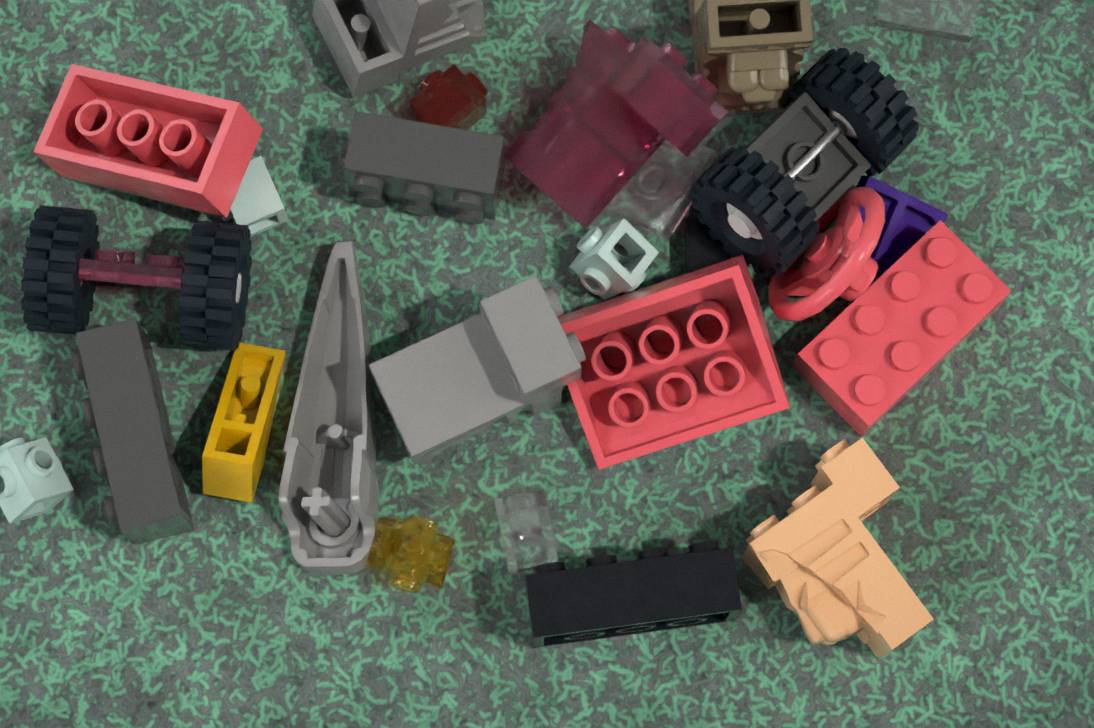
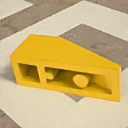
M239 342L238 349L234 351L202 454L203 494L253 503L264 465L286 358V350Z

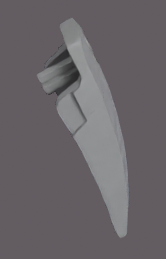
M352 241L335 242L328 259L303 358L283 449L286 458L279 486V505L283 512L282 520L289 532L291 553L295 561L302 568L313 574L343 575L357 573L367 567L375 554L379 506V488L376 479L374 379L369 368V364L372 363V351L367 313L355 246Z

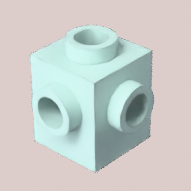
M623 218L602 229L598 226L590 229L578 242L576 247L581 252L569 267L580 276L581 283L587 290L605 300L621 292L624 294L633 292L644 281L647 275L645 270L659 252Z
M47 437L30 442H25L24 438H17L0 446V507L9 524L49 512L74 490Z

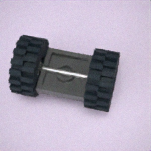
M834 48L829 50L794 84L790 92V96L794 99L745 148L738 147L736 150L734 147L729 148L692 184L693 186L690 188V195L694 197L691 200L692 207L700 211L697 215L701 224L708 225L710 228L708 234L713 240L719 239L724 244L722 249L729 255L732 252L737 256L743 255L746 265L751 264L754 272L763 274L766 271L768 276L781 275L817 239L818 234L816 233L819 231V223L816 221L864 173L867 176H874L877 172L878 174L882 173L914 141L917 136L915 133L919 129V123L913 120L917 115L914 107L906 105L905 102L909 97L905 91H898L893 85L896 80L890 74L885 77L879 71L881 67L873 60L866 63L863 54L854 51L850 55L847 48H839L837 51Z

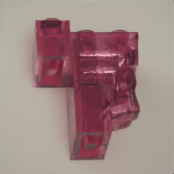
M591 20L583 26L584 32L582 43L577 53L576 66L568 67L565 72L567 77L566 84L553 92L549 99L548 110L532 123L533 130L521 133L515 139L514 144L503 155L585 229L665 140L688 157L728 112L714 99L719 90L698 71L691 77L683 69L689 61L669 42L666 41L661 47H658L644 36L636 44L632 40L629 41L614 26L610 25L604 31Z

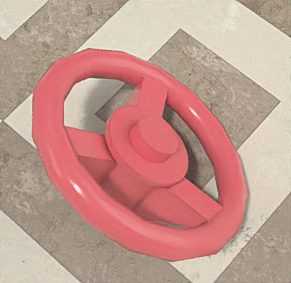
M849 188L816 221L819 223V231L816 233L818 234L817 239L781 275L777 274L771 277L768 285V304L779 320L802 321L821 312L837 297H841L848 302L855 300L871 285L878 270V263L871 258V254L878 244L885 223V203L873 188ZM859 207L865 208L864 223L862 221ZM834 219H836L834 227H831L824 233H820L827 225H829ZM804 254L805 257L803 259L801 268L794 271L796 265L798 264L799 260ZM788 296H806L796 302L788 300Z

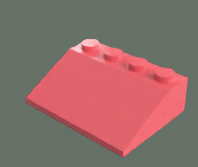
M743 255L557 317L565 334L570 332L576 334L586 356V360L580 362L582 367L581 378L567 384L598 470L790 408L762 308Z

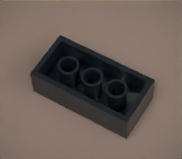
M707 541L689 545V552L685 554L669 556L667 548H655L637 552L638 559L634 561L617 563L616 555H603L586 559V566L582 568L566 570L565 562H551L534 566L535 573L525 575L533 648L735 621L742 610L733 547L720 549L719 541Z

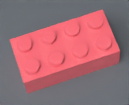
M71 64L33 152L61 177L227 218L263 127L240 102Z
M940 220L870 285L862 295L853 301L797 354L792 367L863 437L1005 301L1012 290Z

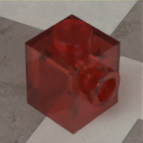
M453 64L445 72L436 70L431 73L419 86L420 92L409 101L411 116L417 122L468 130L487 114L485 96L488 92L472 72L469 71L464 75Z

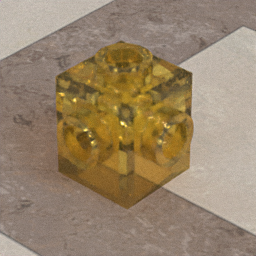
M409 516L408 520L379 518L366 567L391 577L390 586L399 590L419 593L421 586L442 589L456 540L438 532L439 524L418 516Z

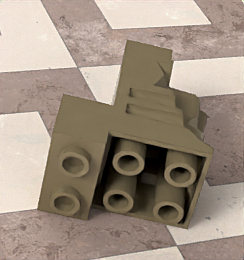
M688 0L689 21L692 24L699 118L782 112L794 99L790 96V92L797 82V75H800L803 49L809 48L813 41L810 0Z

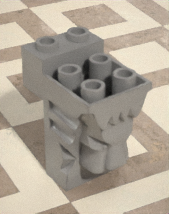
M315 0L312 16L353 98L397 81L400 72L487 38L485 13L481 0Z
M537 275L481 300L480 314L369 364L372 377L414 465L435 457L443 449L457 445L474 435H484L491 432L492 424L497 421H505L508 424L516 422L517 415L520 412L530 411L536 415L561 407L562 391L566 389L565 385L581 378L582 367L580 362L586 360L583 348L574 332L565 334L557 318L564 314L561 303L552 286L543 289Z

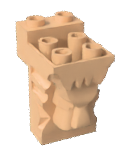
M863 437L851 446L844 439L820 457L822 460L815 465L818 472L810 483L812 488L791 503L793 506L786 511L789 516L779 521L773 515L750 532L751 536L745 540L748 543V547L741 558L768 590L773 586L776 587L786 607L794 611L798 616L805 636L811 644L833 645L842 639L845 640L857 634L863 644H867L879 660L934 619L861 522L884 506L900 487Z

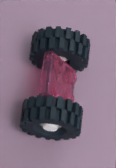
M41 205L39 209H36L34 220H31L29 226L30 237L26 239L25 248L27 252L26 258H23L22 266L24 278L21 280V291H24L21 304L22 310H25L23 319L24 323L27 324L26 328L28 330L76 335L75 333L85 331V326H88L90 321L89 312L93 310V295L96 290V281L182 289V294L180 295V306H182L180 325H182L180 333L183 345L232 351L238 349L239 341H241L243 335V327H245V312L251 281L250 268L252 256H250L252 242L248 225L197 220L191 228V235H189L187 242L188 252H185V256L146 254V262L135 261L136 252L100 249V241H97L99 226L96 225L97 217L93 210Z

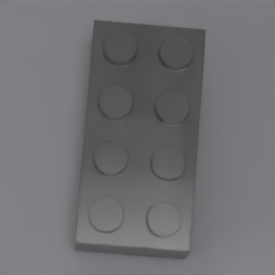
M136 318L75 333L79 349L71 350V357L78 380L83 379L85 387L89 391L90 397L82 399V406L89 429L94 428L101 446L93 448V454L100 478H106L112 496L104 497L106 513L111 527L116 526L119 534H124L135 545L193 531L192 517L149 337Z

